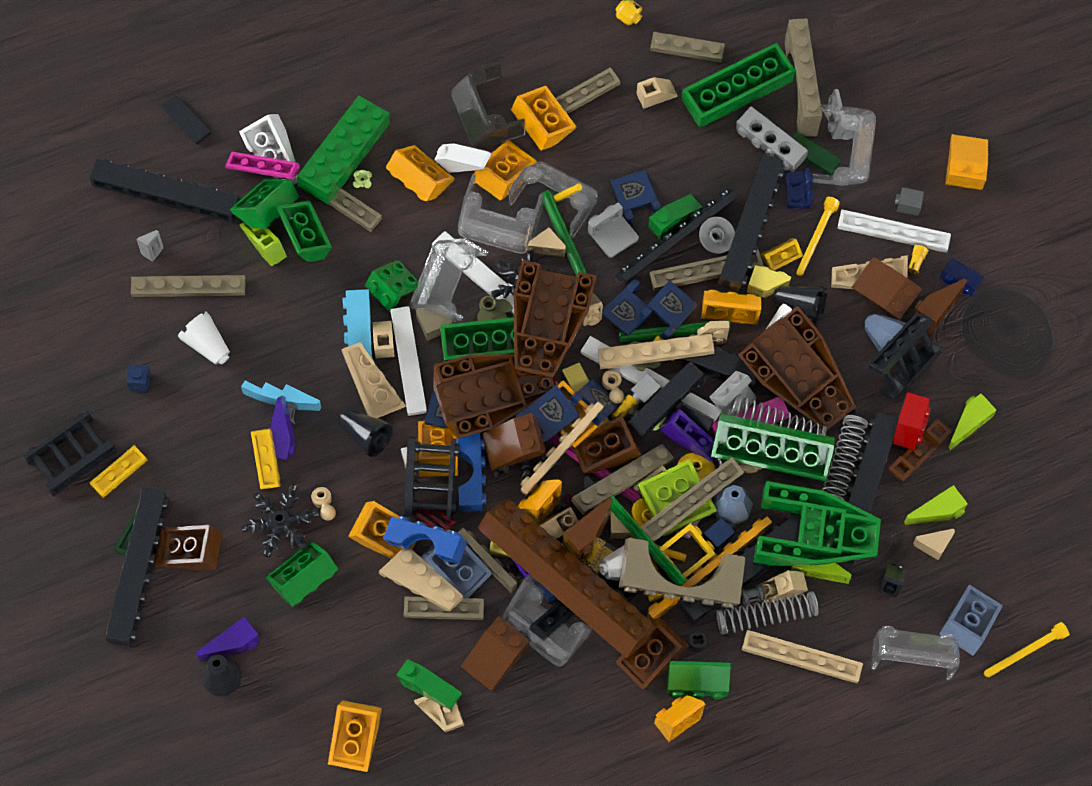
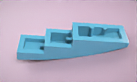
M244 381L241 386L243 394L265 403L276 405L277 398L285 396L287 403H293L298 406L297 410L320 411L321 409L320 400L287 384L283 390L266 382L262 388L247 381Z

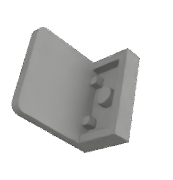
M833 90L832 95L829 96L828 105L824 109L825 117L828 118V131L831 132L832 139H853L863 118L862 112H844L839 90Z
M619 202L614 206H608L600 215H594L588 222V233L609 258H613L638 241V235L622 216L623 207Z
M735 371L710 396L719 411L728 415L732 400L737 395H741V402L746 397H748L749 403L752 400H756L755 394L748 386L752 380L748 375ZM747 399L743 402L739 412L746 409Z

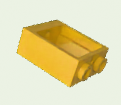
M691 523L659 548L666 555L664 551L687 532L692 535L707 555L682 574L685 578L715 555L713 551L715 550L714 546L708 540L705 541L701 536V530Z

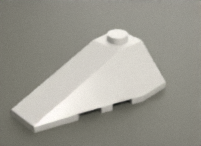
M269 114L239 131L247 149L256 156L295 162L287 132L278 114ZM297 176L291 180L293 185L297 184Z

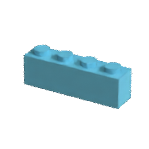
M369 289L346 291V297L343 298V309H347V315H343L344 326H347L348 332H344V342L348 344V347L360 342L372 358Z

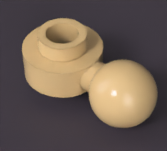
M609 370L603 375L602 385L605 389L611 391L609 399L613 403L619 404L624 400L623 391L618 389L622 378L617 371Z
M316 488L311 495L312 502L316 507L321 508L320 515L324 520H332L336 515V511L333 506L329 505L332 500L331 493L327 488Z

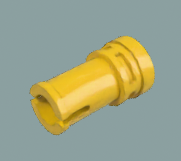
M921 245L914 246L908 272L912 273L914 270V274L919 273L922 261L925 260L928 254L926 247Z
M628 394L622 401V404L611 414L612 418H619L621 416L625 418L630 411L639 406L638 401Z

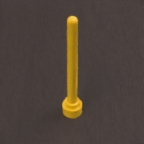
M827 197L823 204L825 211L796 271L797 276L804 274L831 213L837 211L840 202L833 197Z
M1062 622L1056 624L1049 634L986 669L984 675L991 677L1055 639L1063 640L1069 636L1067 627Z

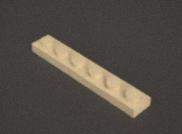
M712 334L598 349L600 369L714 354Z
M599 402L595 405L591 403L584 411L586 413L583 419L578 418L572 425L574 429L570 434L566 432L559 440L561 444L557 448L552 447L546 454L547 460L544 463L540 461L533 469L535 473L532 477L527 476L520 484L522 486L520 491L527 496L532 488L582 434L598 413L603 410V405Z
M750 630L746 632L742 651L856 684L859 681L863 665L861 662Z

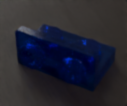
M806 167L804 172L785 173L787 209L810 208L811 201H814V190H811L810 187L813 184V174H809V167Z
M951 258L943 269L940 278L948 285L965 278L968 281L963 294L973 296L983 281L984 276Z

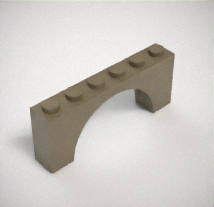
M807 18L791 19L788 23L784 42L787 57H793L798 89L797 128L800 135L812 137L818 134L822 110Z
M633 538L625 540L619 587L624 588L625 592L636 593V590L644 591V595L656 596V593L663 594V598L675 599L676 596L682 597L683 601L686 602L701 600L704 605L720 603L723 608H733V606L740 604L745 557L724 554L721 556L717 571L706 583L696 587H681L668 582L656 571L649 556V541Z

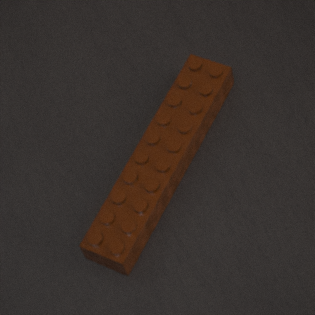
M507 499L486 513L477 529L625 658H628L647 642L656 626L621 597L618 592L606 584L603 579L592 572L588 566L577 559L573 553L562 546L558 540H555L548 534L544 528L533 521L529 515L518 508L514 502Z

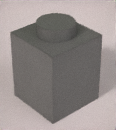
M902 187L900 194L897 193L894 204L898 205L896 212L919 216L924 192Z

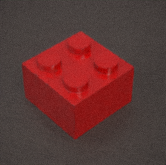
M907 392L897 423L893 444L915 450L917 443L921 444L932 408L928 406L929 398Z

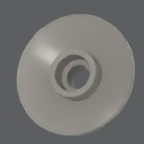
M722 217L707 219L701 225L699 231L700 241L704 248L716 254L724 253L730 249L735 234L730 222ZM713 234L717 235V240L713 238Z

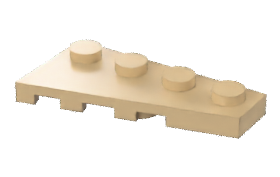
M410 547L402 549L379 571V575L388 577L394 583L427 598L428 601L448 612L463 599V595Z

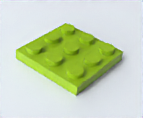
M689 459L639 483L637 487L654 517L699 483L701 479ZM712 500L707 501L663 536L666 537L690 523L692 524L715 513L717 509Z

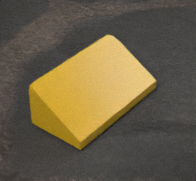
M792 238L760 255L766 266L774 271L802 257L803 253L797 239Z

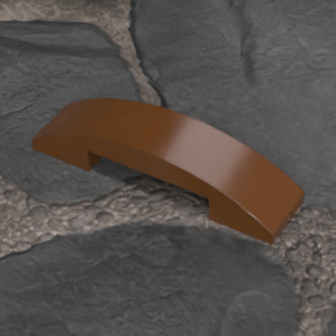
M937 419L924 432L921 444L917 443L915 450L908 449L888 470L904 482L935 452L952 431Z

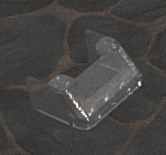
M821 105L822 112L841 114L840 122L842 127L846 130H853L854 138L850 167H838L834 171L833 176L813 174V182L833 185H852L866 182L870 172L876 115L868 109Z
M543 161L526 166L509 190V205L511 206L527 183L533 184L539 181L559 193L576 184L582 185L581 191L568 197L570 198L571 206L578 210L577 215L570 224V236L573 239L597 202V191Z
M472 174L461 208L458 223L459 234L464 238L522 254L527 252L528 242L533 239L543 210L544 194H540L535 210L522 208L518 211L516 218L481 208L482 198L478 193H475L476 175Z
M466 238L437 241L431 249L411 299L410 307L414 310L420 308L453 321L462 320V316L456 313L455 304L451 303L452 297L463 270L472 268L476 263V257L487 255L488 251Z
M529 575L521 583L502 619L530 640L529 645L552 664L563 666L585 642L593 629L583 622H575L570 628L564 624L545 641L529 630L530 625L547 611L540 605L543 600V593L534 585L536 579Z
M883 626L874 637L871 669L875 670L880 659L947 668L946 679L951 680L959 667L958 640L950 634L938 636L894 630V627Z

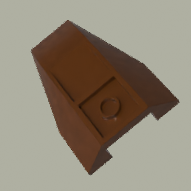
M522 260L514 291L516 371L549 378L554 377L589 312L597 278L596 275L578 272L577 277L541 270V264Z
M799 306L780 317L738 354L762 385L811 421L818 423L820 427L824 425L827 427V430L856 408L822 334Z
M470 354L434 364V390L446 426L457 439L497 427L526 409L555 386L552 378L516 371L515 354Z

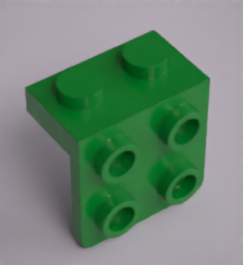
M394 261L373 270L365 284V287L369 289L388 311L395 308L402 296L418 290L421 286L420 282L400 261Z

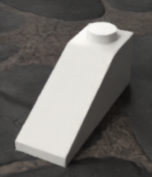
M453 143L442 145L438 149V154L434 160L449 173L484 169L491 153Z

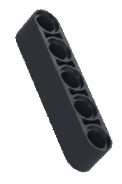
M689 362L629 421L628 426L641 438H644L679 402L700 384L706 374L694 363Z

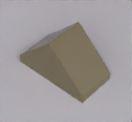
M420 308L416 310L417 320L427 341L441 335L440 325L453 324V320Z

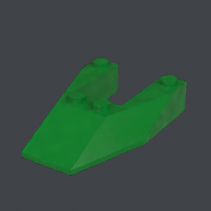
M766 481L762 493L761 508L800 514L798 542L759 536L755 546L753 562L773 566L822 565L877 557L881 519L825 491Z

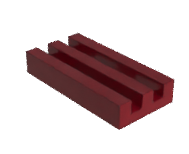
M418 509L413 514L418 520L427 524L429 528H433L436 525L422 516L420 512L445 531L451 530L456 525V521L452 518L447 519V515L442 511L433 512L448 522V526L427 510Z

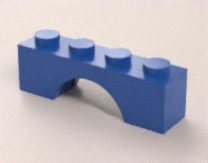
M480 433L457 439V444H460L458 457L466 460L473 469L470 480L458 487L459 512L483 511V504H486V493H482V486H486V476L481 472V468H485V456H481V450L485 449L484 439L480 438Z
M399 516V519L391 517L383 537L387 543L408 549L414 542L428 539L433 541L435 554L440 559L455 564L460 563L467 542L462 538V534L455 531L447 533L444 529L437 526L429 528L427 524L416 521L415 524L402 516Z

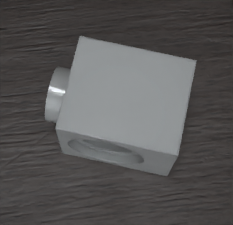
M647 373L631 389L634 392L632 396L639 403L643 401L647 404L663 387Z

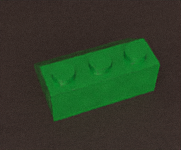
M264 179L236 203L230 211L251 228L265 229L271 225L275 218L280 217L277 206L292 204L299 196L291 179Z
M305 201L277 206L278 213L298 255L307 262L324 260L332 246L311 202Z
M312 541L307 544L306 550L302 551L300 549L265 577L279 595L292 607L300 603L306 595L315 591L321 583L330 579L339 570L329 554Z
M670 661L667 677V695H672L674 698H683L684 695H688L696 699L704 698V696H712L713 699H724L729 693L731 663Z

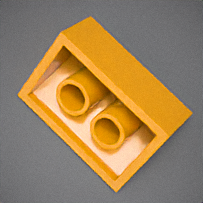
M547 86L517 96L511 108V111L541 151L555 146L576 128V125Z
M415 145L395 150L386 166V169L390 171L393 177L401 180L405 187L413 190L421 200L426 202L436 199L455 179Z
M717 290L704 291L701 319L730 320V322L751 325L758 324L761 312V297H757L754 294L739 295L735 292L721 293Z

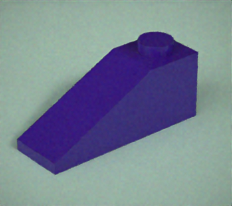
M280 396L276 401L270 429L272 430L276 457L287 460L291 455H294L296 444H294L295 437L286 397Z
M680 409L666 417L659 429L667 437L710 462L713 461L715 457H711L714 439Z
M243 617L198 650L196 655L200 661H203L216 654L228 656L243 653L246 650L254 649L258 645L260 638L247 619Z

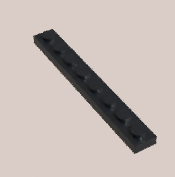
M728 188L718 193L719 196L716 199L707 201L704 204V208L694 211L690 214L691 217L688 220L679 222L676 225V229L662 235L663 239L650 244L648 250L634 256V260L631 263L622 265L619 268L620 271L615 274L618 280L627 281L704 223V221L739 196L737 190Z

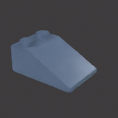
M434 543L420 556L459 591L463 598H469L492 574L467 545L459 564L440 559L435 554Z
M968 585L939 635L974 656L984 642L1003 605Z

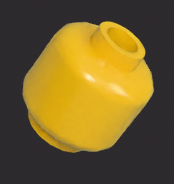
M622 0L615 9L617 11L616 17L627 26H630L632 23L637 24L642 18L640 14L642 7L633 0Z

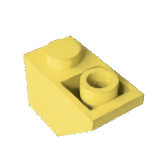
M755 265L747 292L766 298L774 294L775 289L778 290L780 286H789L791 276L781 271H772L766 266Z

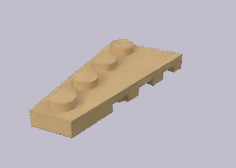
M908 255L897 259L888 258L881 261L907 277ZM869 262L860 265L851 264L832 267L831 288L853 289L851 287Z
M360 342L341 349L368 416L379 418L406 407Z

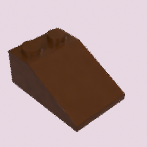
M875 257L871 259L851 287L896 320L902 318L922 290V288Z
M965 278L928 295L924 301L920 300L915 306L912 317L918 312L931 318L933 322L926 330L929 337L961 297L968 281Z
M532 413L513 418L482 434L492 471L547 454L538 417Z
M623 416L596 428L576 448L573 447L584 474L625 465L642 456Z
M610 497L563 533V546L580 561H586L593 554L592 552L611 514L612 499Z
M211 525L161 528L160 543L157 547L154 565L194 571L216 570L223 533Z
M498 616L460 667L492 692L529 648L530 640Z
M662 618L652 621L656 629L643 646L628 658L621 655L616 661L642 690H645L669 668L670 661H676L689 647Z

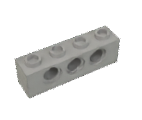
M750 107L737 121V132L742 137L750 139L756 148L763 149L766 155L783 160L782 168L785 170H790L793 173L805 160L808 150L753 107ZM759 128L761 131L754 132L752 129ZM773 139L775 140V142L768 143L766 140ZM782 150H788L789 153H788V154H782L780 151H782Z

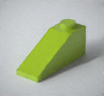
M245 222L240 224L241 229L270 266L279 263L287 257L280 240L268 228H251Z
M979 394L977 397L972 396L966 401L967 405L948 446L950 450L994 416L996 409L982 394Z
M953 485L907 515L904 523L911 525L946 521L953 517L957 519L965 513L968 503Z
M836 563L791 566V571L803 572L804 576L849 584L851 574Z

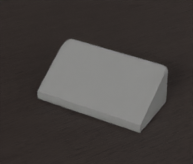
M155 230L137 238L141 255L153 262L163 250L159 231Z

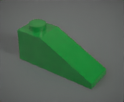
M689 194L662 207L650 216L648 227L661 240L662 235L676 229V225L679 222L688 220L691 217V213L698 209L701 210L703 207Z
M409 659L406 660L397 673V677L404 687L450 710L462 694L425 667Z

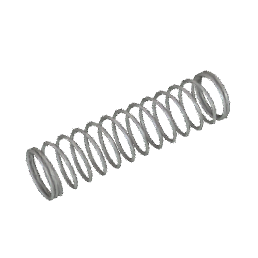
M740 394L732 400L728 415L733 416L736 412L735 416L737 417L743 402L747 399L746 409L742 418H745L750 405L754 401L750 420L753 419L756 409L761 404L760 415L757 420L759 422L764 410L768 407L765 423H767L769 416L775 409L773 425L778 415L782 412L780 426H782L789 414L787 428L790 427L791 422L796 417L795 429L803 420L802 431L810 422V433L818 425L817 434L826 435L827 427L824 425L819 429V424L815 423L812 427L811 420L805 424V419L801 418L798 421L797 415L791 419L790 412L784 416L783 410H780L777 414L776 407L770 411L769 405L763 408V404L760 402L756 406L755 400L749 403L748 397L744 398L741 402L742 397Z
M856 415L844 417L842 423L844 427L841 428L842 434L838 436L839 441H837V447L834 449L833 461L830 462L831 468L828 471L827 481L824 482L825 488L822 489V491L827 489L834 493L831 495L843 501L845 500L841 496H845L847 493L842 489L849 488L844 482L851 481L846 475H853V472L847 468H855V465L851 462L857 461V458L853 455H858L859 452L854 448H861L858 442L864 439L860 435H864L865 431L863 429L868 427V422ZM849 421L860 422V423H863L864 426L856 425V424H853V423H851V422H849ZM845 428L851 433H843L842 430ZM848 428H856L864 433H857ZM845 434L855 435L862 440L852 439ZM841 435H844L848 439L841 440L840 437ZM841 441L847 446H839L838 443ZM843 441L856 443L859 447L851 446ZM839 448L845 453H837L836 450ZM842 448L855 450L857 453H850L843 450ZM839 454L853 457L855 460L846 459ZM837 455L844 460H835L834 456ZM837 461L849 463L853 465V467L842 465ZM835 462V463H837L838 465H840V466H842V467H839V466H834V467H833V466H832V463ZM833 468L839 473H830V469ZM835 468L845 469L851 472V474L843 473ZM831 475L837 480H828V476ZM834 475L843 476L848 478L849 480H842L835 477ZM829 482L835 487H826L825 484ZM832 482L842 483L847 487H841L833 484ZM830 489H837L845 494L836 493Z
M813 591L807 593V597L801 593L799 599L796 595H793L792 600L786 596L784 602L781 598H778L776 603L771 599L769 605L766 601H763L761 606L756 602L754 609L751 604H748L746 609L740 605L739 612L735 607L732 608L731 613L725 608L724 616L719 609L716 611L720 633L722 635L728 634L726 610L730 615L733 631H736L733 609L737 612L740 628L743 631L741 607L745 612L748 628L751 629L748 616L749 606L753 611L755 624L758 628L756 604L761 611L763 625L766 626L763 613L764 602L769 611L771 624H774L771 614V601L775 605L778 621L781 623L778 610L779 599L784 607L786 621H789L786 610V598H788L791 604L793 618L796 620L793 607L794 596L798 601L802 619L804 615L801 607V595H803L806 601L809 617H811V612L814 616H818L819 609L816 595Z

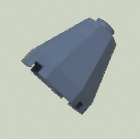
M873 314L865 320V331L878 352H880L906 322L880 314Z
M736 485L727 486L716 494L713 500V504L717 509L714 513L717 521L722 518L725 522L728 521L733 528L742 522L748 521L753 503L746 490Z

